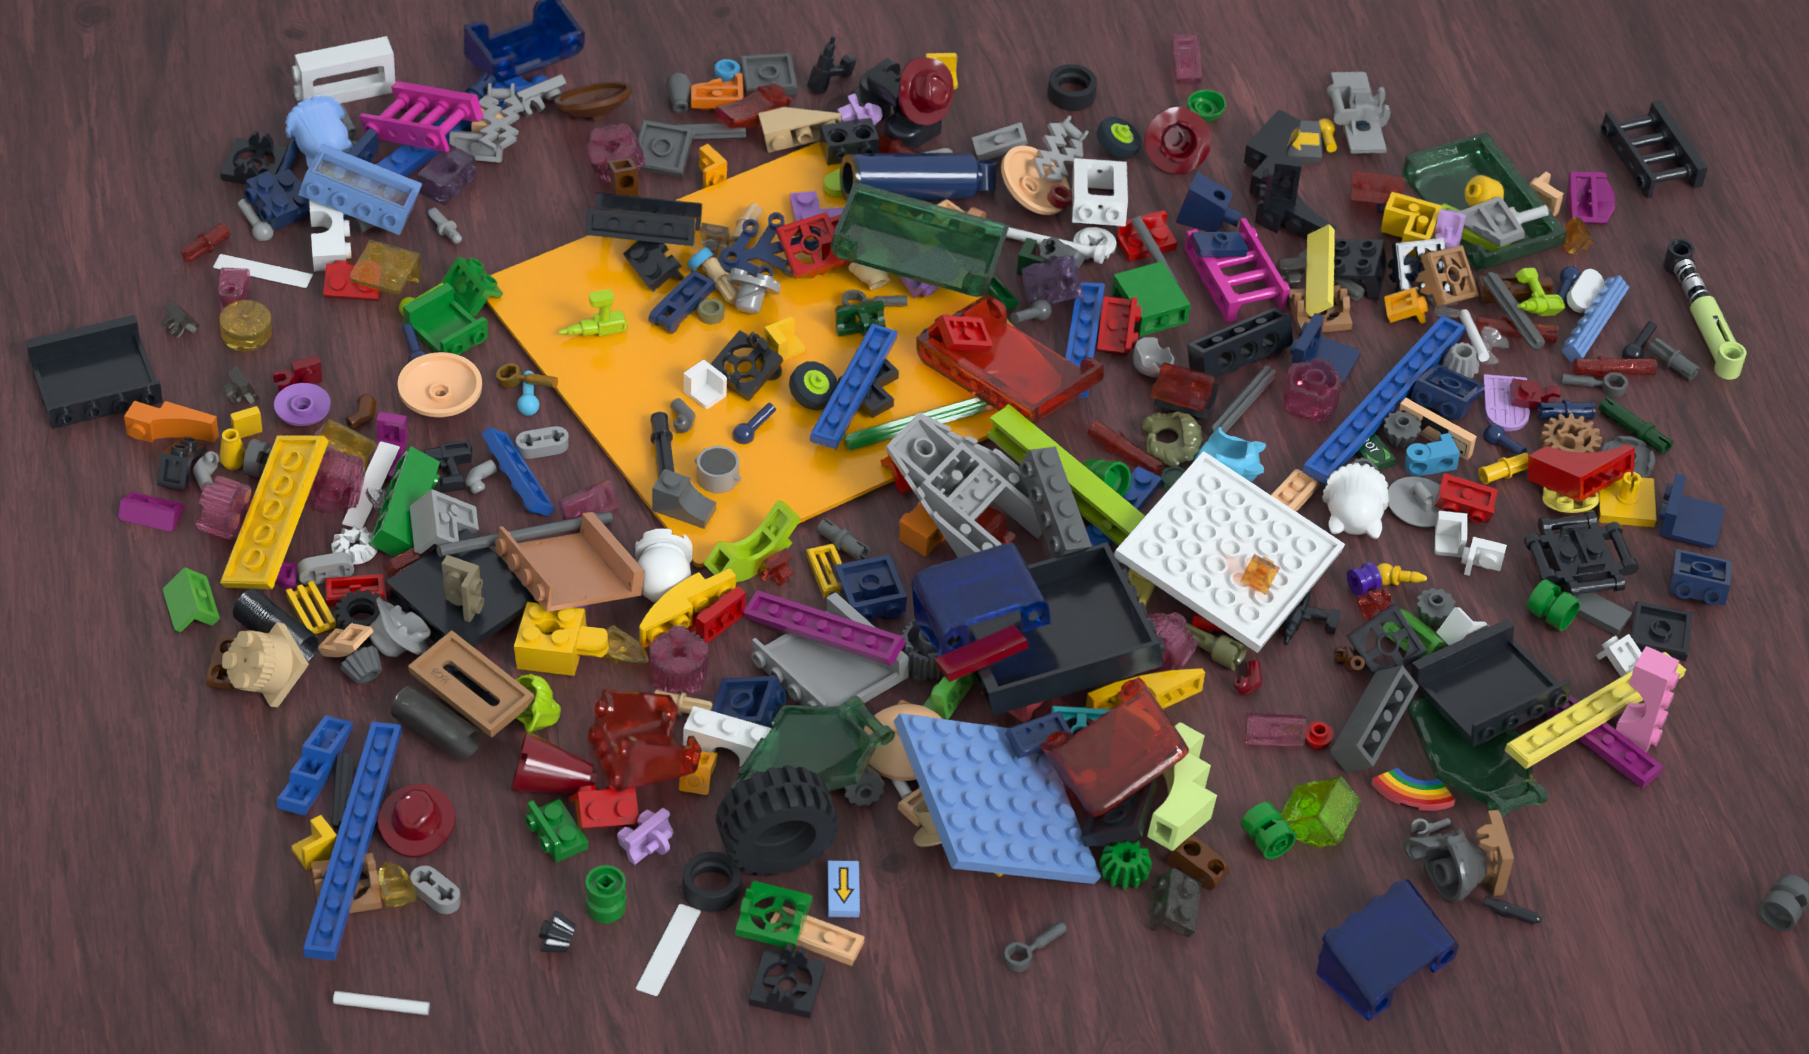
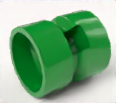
M1095 458L1087 459L1082 463L1121 497L1129 490L1131 473L1126 464Z
M1545 579L1532 592L1527 602L1526 610L1539 619L1546 617L1547 624L1561 632L1574 620L1581 606V601L1568 592L1561 594L1559 586Z
M1263 802L1254 806L1241 820V828L1252 841H1255L1256 847L1266 859L1271 860L1280 857L1296 841V833L1285 820H1282V816L1271 802Z
M609 865L598 866L592 869L585 881L587 914L591 919L599 923L615 922L624 915L626 909L625 875L620 869Z

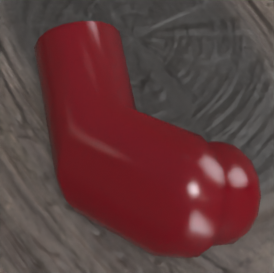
M1248 661L1246 663L1247 676H1241L1240 681L1238 678L1234 680L1233 686L1239 695L1247 696L1261 687L1262 676L1259 661Z

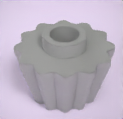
M1456 343L1443 358L1444 363L1442 366L1468 378H1473L1474 374L1479 372L1478 367L1480 364L1477 351L1469 343Z

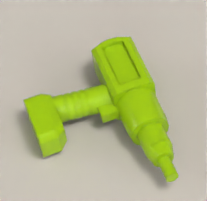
M1523 268L1515 274L1519 282L1529 284L1533 297L1518 303V308L1530 313H1537L1538 316H1556L1565 309L1563 300L1559 295H1545L1535 268Z
M607 289L589 293L590 305L594 308L600 307L599 313L593 314V318L581 320L578 324H572L566 327V329L558 330L559 335L582 334V336L598 334V336L625 332L627 321L622 310L610 312L614 296L612 291Z

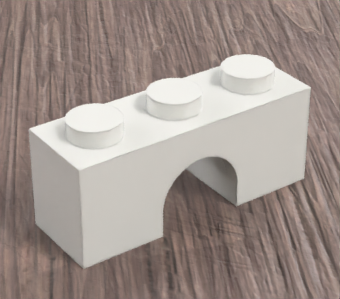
M309 199L311 227H326L329 229L324 233L311 234L314 272L326 271V263L334 264L335 260L346 261V259H351L350 242L345 243V237L350 236L349 220L343 219V214L345 213Z
M694 706L683 728V751L694 749L714 753L716 747H725L738 755L740 767L762 773L767 771V768L772 767L777 756L779 730Z

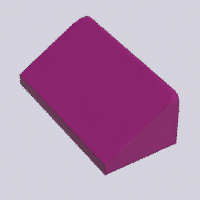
M131 492L120 500L118 517L122 521L170 532L179 521L185 505L175 501Z

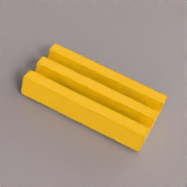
M834 543L806 549V557L823 598L828 597L831 592H836L839 595L841 590L825 555L826 552L829 553L834 567L835 565L842 564ZM815 555H818L830 585L827 584Z
M314 581L308 582L307 587H303V585L297 586L296 591H293L291 588L286 590V597L298 619L315 635L336 628L335 619ZM309 594H311V596L313 597L317 607L319 608L322 616L324 617L326 621L325 624L323 623L311 599L309 598ZM298 598H302L317 627H312Z

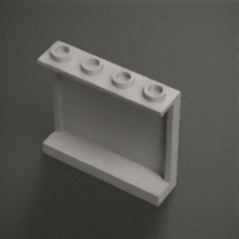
M836 592L826 597L827 611L825 612L874 627ZM790 633L784 634L765 646L756 638L752 639L753 653L751 657L754 664L759 669L762 668L770 676H776L780 685L788 692L791 699L795 702L798 701L806 708L812 718L818 719L824 726L847 714L849 710L852 711L854 705L864 704L909 677L908 656L900 651L892 666Z

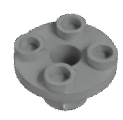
M732 268L731 273L728 274L727 281L740 286L735 303L738 310L748 314H757L761 310L765 293L780 294V282L774 281L773 277L757 273L755 278L748 275L747 271Z

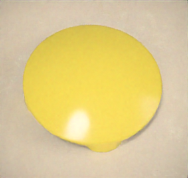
M1544 487L1542 499L1545 505L1556 511L1579 513L1591 510L1597 506L1599 494L1595 493L1585 500L1578 502Z

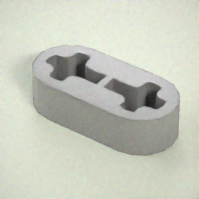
M559 426L524 431L516 437V448L525 459L561 454L569 447L568 432Z
M337 552L303 559L297 565V571L301 583L308 585V582L314 581L315 585L325 583V578L351 576L354 573V566L348 553Z
M419 866L412 871L410 876L411 889L415 895L441 914H451L458 910L461 899L459 888L430 866Z

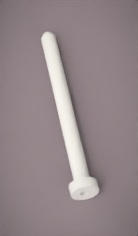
M988 222L982 226V230L985 233L1025 242L1026 238L1037 240V245H1040L1043 239L1050 238L1049 236ZM1059 239L1085 256L1094 258L1095 263L1102 264L1105 259V245L1098 244L1097 247Z

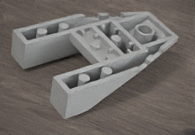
M919 412L885 447V450L968 573L979 580L1008 571L1018 557L975 520L994 502L1034 537L1039 539L1043 533L1019 466L1000 450L994 449L992 451L977 444L978 440L970 436L964 438L950 431L951 427Z

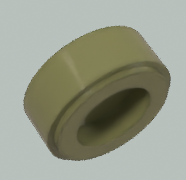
M714 298L704 299L698 304L697 316L705 324H717L724 319L725 306L720 300Z

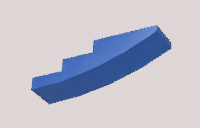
M327 715L323 717L302 746V756L290 771L289 783L277 798L278 809L306 816L336 765V757L342 753L352 731L353 722Z

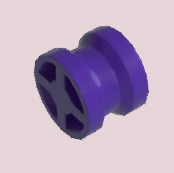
M1366 562L1360 569L1352 568L1347 572L1348 585L1357 596L1365 595L1369 589L1376 590L1382 585L1380 572L1372 562Z

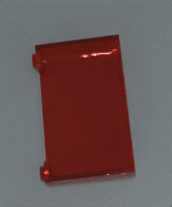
M988 294L952 315L983 319L993 347L987 352L947 350L942 335H929L928 331L916 337L917 353L924 364L998 411L1005 408L1007 404H1010L1034 425L1100 383L1104 378V365L1098 360L1087 357L1081 361L1080 367L1008 324L1005 305Z

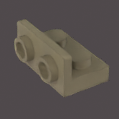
M446 555L442 562L445 600L458 606L462 605L464 621L470 622L475 613L479 614L484 605V597H482L481 593L483 580L480 579L479 566Z

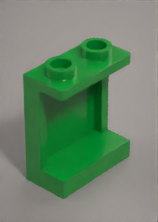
M1163 261L1114 274L1112 293L1115 297L1122 295L1127 300H1131L1132 297H1138L1137 305L1141 306L1140 321L1135 324V331L1138 332L1139 337L1188 323L1191 304Z
M447 282L403 306L404 325L411 323L416 337L433 353L442 352L460 355L488 338L487 319L481 317L476 320L454 300V288Z

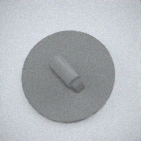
M1422 477L1398 479L1388 489V506L1398 518L1406 523L1419 527L1436 526L1438 513L1441 511V509L1434 507L1440 485Z

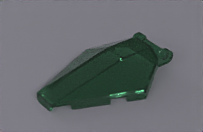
M852 696L839 706L824 708L819 706L809 707L808 705H783L772 721L773 727L766 738H760L738 770L739 777L731 788L734 789L737 782L750 778L751 774L759 771V773L767 771V768L776 767L779 769L783 768V766H793L795 769L799 766L815 772L824 780L828 791L857 784L876 748L881 744L887 745L895 737V732L889 726H884L864 707V702L858 696ZM850 715H856L874 733L868 735Z
M1424 697L1410 702L1408 706L1409 716L1436 779L1487 805L1490 811L1499 810L1502 817H1505L1510 811L1531 804L1540 805L1547 802V791L1534 779L1532 766L1525 769L1505 751L1507 743L1523 734L1509 730L1508 734L1502 733L1490 741L1472 747Z

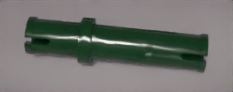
M1610 396L1605 397V400L1603 399L1598 408L1600 412L1638 437L1637 439L1653 447L1661 455H1665L1666 451L1669 452L1672 448L1673 440L1656 430L1655 425L1641 420Z

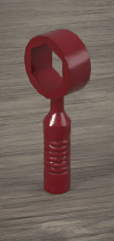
M1053 185L1047 194L1049 203L1058 209H1065L1068 205L1072 207L1071 200L1073 196L1071 191L1065 186Z

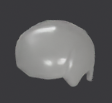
M1144 337L1136 342L1133 352V363L1140 373L1156 378L1163 377L1168 370L1172 371L1175 358L1170 353L1169 347L1162 349L1158 344V339L1154 337Z

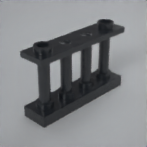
M1661 100L1651 102L1647 116L1618 122L1611 111L1605 112L1604 120L1601 124L1602 136L1608 140L1635 180L1638 189H1641L1647 199L1652 198L1655 183L1684 177L1693 188L1703 186L1708 167ZM1649 126L1655 134L1629 139L1624 131ZM1661 143L1667 151L1641 156L1636 148ZM1672 160L1679 168L1652 173L1648 165Z
M596 192L595 207L588 206L585 235L693 246L695 230H701L703 203Z

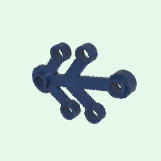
M778 212L770 214L768 226L754 248L747 250L744 249L749 240L758 234L759 229L758 223L755 220H745L742 224L743 232L734 246L726 247L719 253L718 262L723 270L731 273L732 268H738L747 271V274L755 278L757 273L767 272L770 274L769 276L773 277L771 267L766 265L757 267L748 262L759 259L783 271L787 277H793L792 272L786 269L789 266L788 261L774 255L784 252L780 241L771 243L776 235V228L785 224L784 216ZM774 219L781 221L779 224L772 223ZM753 226L755 227V229L753 231L746 230V227ZM810 229L811 233L816 234L820 237V234L816 230ZM800 233V236L791 239V246L801 242L802 233ZM805 239L803 242L804 247L810 251H814L819 247L816 239L811 241ZM734 256L736 259L729 261L727 257Z

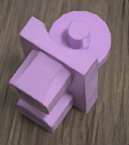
M855 93L848 96L850 104L837 109L841 115L842 122L872 118L875 126L882 119V111L879 106L867 103L862 108L858 104Z
M1440 209L1433 239L1444 238L1445 249L1459 246L1466 215L1450 209Z
M664 808L660 809L657 813L646 810L639 815L637 820L639 827L636 830L624 827L618 832L619 845L626 850L629 862L636 865L645 856L654 851L663 855L670 850L668 840L674 832L668 821L669 811Z

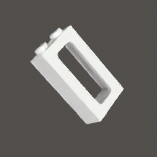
M387 36L295 55L296 66H292V73L295 82H297V85L294 86V94L297 101L302 102L304 99H310L312 96L322 95L333 97L339 103H345L393 93L391 86L395 83L394 53ZM376 66L379 69V74L313 87V81L317 78Z
M1074 158L1072 222L1126 226L1128 206L1126 162ZM1088 188L1114 189V195L1088 194Z

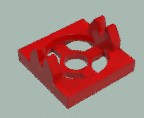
M827 212L776 228V234L794 279L806 275L809 278H815L818 273L824 275L830 271L831 267L844 264L846 261ZM810 229H820L826 235L819 237L811 233ZM801 232L803 235L801 242L791 246L792 236H798ZM807 238H814L817 240L819 247L814 251H810L804 247L803 242ZM830 243V253L822 261L819 251L823 245ZM801 252L811 255L814 264L802 263L794 255Z

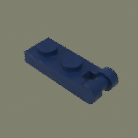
M693 270L650 312L648 321L656 326L659 324L664 326V330L671 334L675 333L680 323L702 300L706 299L715 290V281Z

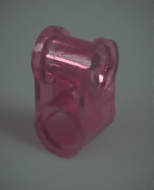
M221 267L218 292L221 296L220 312L223 315L236 317L243 313L247 293H249L250 269Z

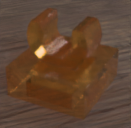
M1575 216L1558 234L1567 252L1574 255L1581 248L1588 249L1594 242L1582 219Z
M1254 554L1240 582L1266 595L1280 567L1273 564L1274 561Z

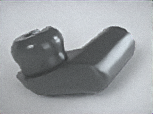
M676 398L670 405V408L678 415L677 420L674 419L673 425L678 432L686 433L691 430L696 415L681 398Z

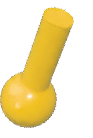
M1329 119L1319 120L1321 137L1327 151L1334 152L1337 149L1333 138L1335 125Z

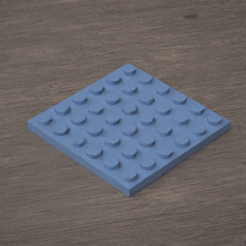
M900 713L893 720L951 868L1095 884L1101 878L1089 847H1084L1081 839L1082 830L1055 765H1050L1048 749L1018 759L1005 735L1006 730L1009 728Z

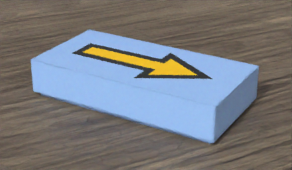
M828 861V917H859V861Z

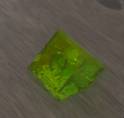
M1339 775L1296 785L1281 816L1282 820H1285L1296 833V840L1315 848L1328 845L1333 846L1343 839L1344 832L1350 821L1354 818L1355 811L1361 800L1342 776Z

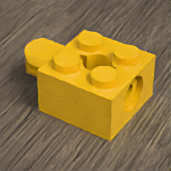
M527 602L514 644L517 669L575 676L580 655L603 657L609 650L607 631L603 628L587 627L585 609L573 607L546 612L540 603Z

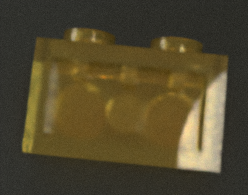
M329 419L314 435L324 436L329 441L321 464L359 483L366 473L368 456L376 449L377 442Z

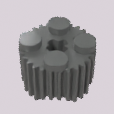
M921 613L919 617L917 615L914 616L913 621L909 622V626H905V630L901 634L905 645L901 651L908 656L909 673H911L910 676L913 680L924 682L927 678H930V680L936 678L938 680L940 676L944 677L936 667L935 658L959 648L960 633H958L959 629L956 628V624H951L950 622L947 624L946 620L941 621V618L936 620L929 613H926V615Z

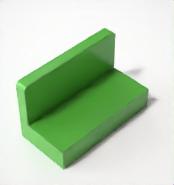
M184 567L163 588L175 631L182 632L194 619L211 626L220 619L207 576Z
M1400 609L1428 651L1418 659L1438 651L1440 647L1445 648L1449 646L1437 632L1410 611ZM1386 622L1382 627L1385 632L1393 634L1400 630L1392 622ZM1386 635V636H1387L1388 638H1390L1393 642H1395V640H1394V638H1393L1392 636ZM1403 638L1400 641V647L1407 652L1408 640Z

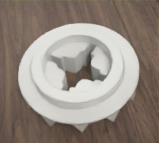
M1098 227L1084 228L1074 237V243L1090 246L1092 243V247H1097L1095 245L1098 244L1105 245V259H1108L1109 255L1115 252V237L1105 229Z
M355 525L352 530L342 528L341 534H335L333 543H331L333 553H348L353 564H362L369 561L376 555L378 549L369 544L372 533H369L366 527L360 530ZM358 540L360 541V545L355 544L353 547L350 548V543H355Z

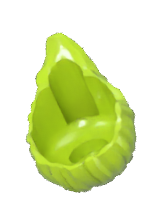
M533 674L521 675L516 679L517 682L532 692L535 698L534 703L515 718L524 724L526 732L531 733L557 723L561 714V707L553 700V692L546 680Z

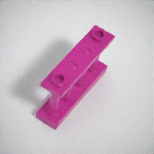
M396 81L391 86L395 101L379 116L365 113L359 116L364 132L366 133L369 129L378 131V140L442 152L450 150L445 135L459 121L479 122L484 117L479 100L475 94ZM401 109L408 110L400 119H392ZM428 113L419 123L412 122L419 114ZM441 116L448 117L439 127L431 126Z
M1246 218L1240 220L1239 232L1249 249L1246 257H1198L1189 240L1191 233L1198 232V230L1187 231L1184 250L1226 322L1237 320L1238 308L1241 305L1274 298L1280 309H1286L1287 297L1290 296L1289 285L1286 281H1283L1257 238L1255 228L1250 226ZM1251 261L1257 269L1232 276H1227L1221 271V268ZM1262 279L1267 286L1265 289L1239 295L1234 293L1231 288L1232 286Z

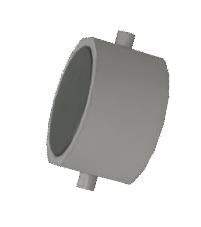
M712 446L704 449L695 459V463H697V482L708 492L724 493L730 491L741 480V476H739V457L730 448Z

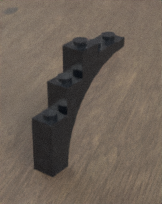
M1279 109L1246 144L1244 164L1256 169L1251 175L1249 193L1259 198L1261 184L1266 185L1267 183L1262 181L1264 165L1269 166L1270 155L1287 157L1290 147L1299 136L1300 119ZM1298 193L1296 204L1269 201L1268 211L1263 210L1264 201L1260 200L1257 204L1255 223L1275 233L1285 228L1291 233L1307 240L1308 234L1328 224L1336 230L1335 225L1320 217L1305 204Z

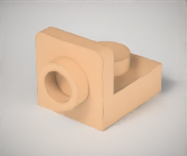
M1545 172L1539 178L1535 177L1528 187L1530 193L1527 203L1536 208L1546 205L1549 216L1553 218L1559 213L1563 193L1549 185L1551 174Z

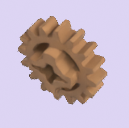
M1570 413L1569 418H1565L1562 414H1559L1558 420L1551 417L1549 423L1544 424L1540 442L1543 443V447L1547 445L1564 451L1589 453L1599 452L1602 437L1599 436V428L1592 429L1594 422H1583L1584 416L1574 419V415Z

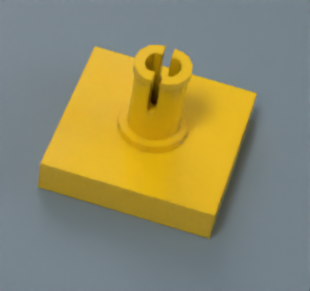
M1626 472L1622 479L1597 492L1599 494V503L1597 504L1598 523L1618 522L1621 525L1655 527L1657 519L1654 479L1641 478L1635 472L1630 477L1631 472Z

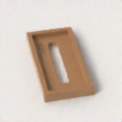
M452 630L408 666L411 675L491 738L535 701L532 692ZM444 665H455L457 669L485 691H489L490 695L500 703L497 706L489 705L443 669Z

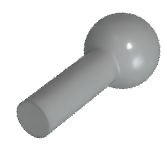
M246 199L240 200L238 206L253 226V237L259 241H266L272 238L274 231L268 222L261 221Z

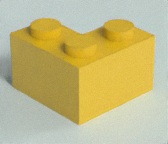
M1391 192L1384 210L1381 232L1402 237V243L1433 239L1439 212L1443 206ZM1425 248V254L1429 253V250ZM1416 249L1411 250L1406 257H1416Z

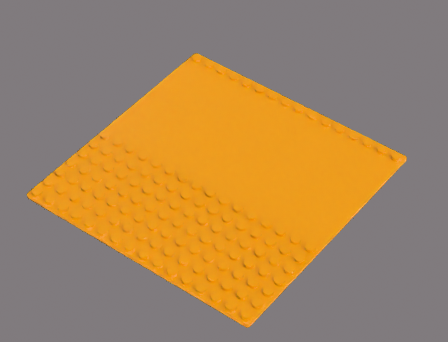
M817 142L677 199V201L703 203L701 230H695L693 246L665 243L669 248L666 254L668 256L672 254L682 265L679 271L684 278L692 272L687 262L704 247H708L714 254L711 258L718 260L719 253L724 248L733 247L729 243V238L737 227L736 221L743 216L751 203H757L763 210L757 221L758 234L755 237H751L744 250L754 248L768 226L770 214L774 212L781 213L784 216V225L794 222L790 205V193L816 191L820 209L847 207V211L856 220H859L861 224H863L864 206L871 203L896 228L915 216L900 200L847 202L843 196L833 197L828 195L823 188L824 178L827 174L840 169L841 164L827 165L820 142ZM774 219L772 221L773 224H779L781 222L779 219ZM863 227L864 234L861 237L865 255L878 250L886 251ZM777 234L775 235L771 243L779 241ZM588 235L490 275L498 282L497 286L503 294L500 298L489 296L486 301L488 306L542 374L558 378V385L554 389L651 511L652 488L658 480L655 448L650 439L653 433L650 418L655 412H665L668 415L669 431L673 434L671 448L675 473L690 477V482L699 493L716 502V511L705 529L654 511L652 512L665 529L672 530L673 535L683 538V535H686L690 539L693 548L691 562L696 567L705 566L703 563L718 541L734 543L751 535L761 525L777 500L784 501L801 518L799 522L801 523L893 482L894 478L890 467L882 466L880 461L889 456L885 447L893 438L854 450H847L844 444V436L846 434L981 396L979 381L987 373L1027 376L1034 382V394L1030 400L1024 402L999 400V407L996 409L944 423L951 427L950 431L964 438L970 436L978 440L977 443L988 439L987 432L992 430L993 424L989 421L990 417L1005 408L1007 404H1010L1025 418L1031 420L1074 399L1072 396L1060 395L1062 379L1000 310H996L966 277L967 274L963 269L957 273L959 278L951 284L945 286L944 283H941L937 286L938 290L931 295L924 297L921 294L913 299L896 273L902 266L887 251L886 254L889 260L887 275L890 280L886 285L871 290L867 283L861 282L854 273L849 271L848 267L850 264L830 270L824 275L818 273L815 278H809L806 275L794 279V277H787L783 271L759 259L748 261L757 267L763 265L771 267L773 270V280L780 282V294L765 293L760 312L748 314L738 310L735 304L727 302L719 290H714L706 299L714 298L724 304V319L717 324H705L699 320L696 307L680 323L677 331L673 334L665 331L664 326L660 324L656 326L650 323L648 317L650 312L681 281L673 275L652 292L623 255L638 240ZM807 238L806 240L811 241L814 238ZM935 238L916 247L918 258L940 246ZM820 250V251H819V254H820L821 259H822V251ZM784 252L774 254L784 260H787ZM804 252L794 255L802 263L814 264L811 255H807ZM947 253V255L949 256V258H950V260L952 261V263H953L954 265H956L957 263H956V262L953 260V258ZM734 256L727 257L729 261L736 259ZM703 265L696 270V272L709 278L702 269ZM767 272L761 273V274L768 275V276L770 275V274L767 273ZM734 284V286L739 291L740 286ZM607 289L611 290L614 296L610 312L622 310L627 321L625 332L598 336V334L582 336V334L559 335L558 330L566 329V327L572 324H578L581 320L593 318V314L599 313L600 307L594 308L590 305L589 293ZM848 290H859L866 295L867 299H873L876 296L907 295V306H886L884 308L886 328L898 331L897 339L886 359L899 370V379L882 387L894 398V407L873 418L859 407L836 449L810 442V434L825 408L822 410H811L799 404L790 392L789 379L796 367L806 361H816L824 364L831 369L837 381L845 373L865 335L861 336L860 333L843 336L837 335L835 308L842 305L843 294ZM848 300L849 304H860L858 300ZM960 310L964 316L983 319L993 347L987 352L947 350L941 337V343L937 347L928 348L920 343V334L924 329L929 328L935 323L937 317L944 314L952 316ZM855 314V315H856V322L861 321V320L859 319V317L857 316V314ZM791 316L796 320L795 335L805 346V352L783 361L781 364V377L776 380H767L750 401L727 388L725 398L709 409H704L683 393L684 372L702 360L711 364L739 330L747 335L754 332L764 339V327ZM741 348L735 350L733 354L740 358L748 356L754 349ZM758 358L755 364L756 369L760 371L762 364ZM726 361L724 364L728 375L734 373V365ZM742 362L737 370L741 373H747L752 369L753 364ZM741 378L739 382H747L755 378ZM676 398H681L696 415L691 430L686 433L678 432L673 425L674 419L677 420L678 415L670 408V405ZM767 403H771L776 408V411L754 431L755 436L752 442L739 444L734 441L732 432L735 426L741 423L747 424ZM712 446L730 448L739 457V476H741V480L732 490L724 493L708 492L697 482V463H695V459L704 449Z

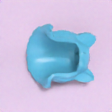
M1218 427L1201 447L1194 461L1204 451L1252 482L1257 475L1264 473L1259 453L1266 448V444L1258 441H1245L1229 436L1221 430V427Z

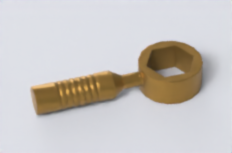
M514 363L505 364L496 372L497 380L503 388H513L519 385L522 380L531 385L556 388L558 385V378L554 376L533 373L522 375L520 367ZM509 374H514L509 378H505Z

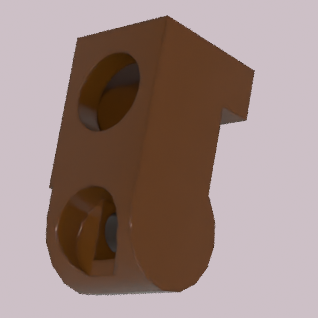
M627 157L608 161L612 194L639 196L638 168L632 158Z
M220 633L207 673L206 682L208 687L233 691L235 688L228 678L227 669L222 666L223 654L229 651L230 648L227 646V643H232L237 636Z
M1193 834L1176 849L1171 850L1166 863L1174 870L1182 869L1188 875L1194 877L1199 885L1208 890H1213L1229 873L1226 861Z

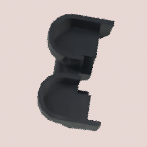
M886 58L863 74L859 86L851 92V95L856 94L858 104L862 108L867 103L881 108L882 119L880 121L887 118L884 126V140L890 148L902 152L911 151L941 134L942 119L937 123L926 126L915 124L906 118L899 104L901 67L899 63ZM891 105L893 106V109H894V113H893L892 115H891Z

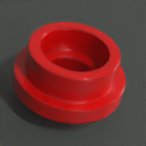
M1312 722L1304 729V739L1307 745L1313 749H1324L1333 740V730L1326 723Z

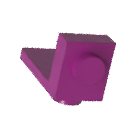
M379 412L376 419L378 440L372 458L380 442L400 447L386 476V479H392L397 462L403 455L408 441L407 416Z

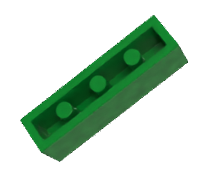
M412 446L400 457L369 542L370 545L398 560L406 551L411 552L414 549L409 506L435 487L440 476L437 473L440 461Z

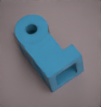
M1451 434L1439 435V441L1425 445L1420 443L1410 445L1406 451L1404 468L1407 473L1413 476L1457 470L1460 452Z

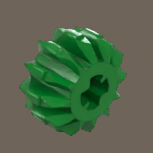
M1117 841L1113 842L1111 846H1105L1102 858H1100L1099 867L1102 871L1103 880H1111L1112 887L1118 884L1122 885L1125 891L1128 885L1137 889L1140 882L1146 883L1149 871H1151L1152 862L1151 858H1149L1148 849L1141 848L1139 841L1134 844L1129 843V841H1124L1123 843Z

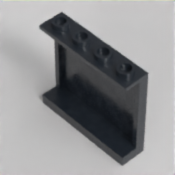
M135 315L25 340L28 360L52 429L128 411L134 401L150 406L163 402L161 384L159 380L156 381L139 335L138 322Z
M468 529L458 534L459 541L479 537L472 534ZM489 547L449 555L479 566L480 579L483 580L481 593L482 597H484V605L479 614L475 613L470 622L464 621L462 605L458 606L445 600L442 562L446 556L439 557L437 548L386 581L387 600L393 606L399 605L406 614L413 612L421 617L431 631L429 638L435 643L452 630L472 647H475L523 615L527 602L539 603L530 591L522 585L515 573L509 569L505 561Z
M1508 619L1412 662L1411 677L1419 686L1417 690L1472 747L1490 741L1492 738L1508 730H1513L1523 723L1537 719L1541 715L1555 708H1560L1569 702L1571 681L1567 679L1558 683L1513 639L1514 625Z

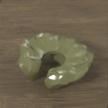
M1179 411L1163 414L1160 412L1152 413L1145 417L1141 423V430L1148 434L1144 441L1147 455L1162 460L1165 464L1172 467H1178L1179 463L1184 461H1193L1194 455L1199 452L1201 442L1204 439L1201 426L1197 424L1196 420L1190 414H1184ZM1164 429L1173 430L1177 433L1178 439L1173 443H1163L1156 440V433Z

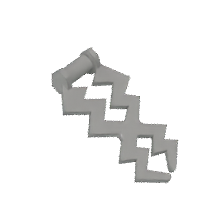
M488 83V94L480 99L479 103L481 108L485 110L483 112L484 117L481 120L490 125L480 130V134L484 135V137L479 139V144L497 151V146L491 142L494 139L503 140L500 143V149H504L517 141V138L514 136L519 134V130L511 127L510 124L519 119L517 113L524 111V107L515 96V84L511 83V88H492V83ZM497 99H505L503 100L504 104L510 107L502 111V108L497 106L499 104ZM501 113L505 118L499 119L495 115ZM501 130L504 133L499 135L497 131Z
M1070 115L1062 123H1049L1047 125L1052 136L1045 135L1043 140L1049 151L1038 150L1037 154L1040 158L1034 157L1032 159L1040 178L1045 175L1043 166L1050 167L1048 170L1052 175H1048L1045 178L1047 181L1062 182L1064 180L1063 177L1068 176L1064 163L1074 164V158H1083L1082 140L1089 132L1086 130L1082 133L1069 122L1072 118ZM1068 135L1073 138L1069 140L1072 148L1064 147L1066 143L1063 138H1066ZM1057 146L1064 147L1062 149L1063 154L1059 153Z

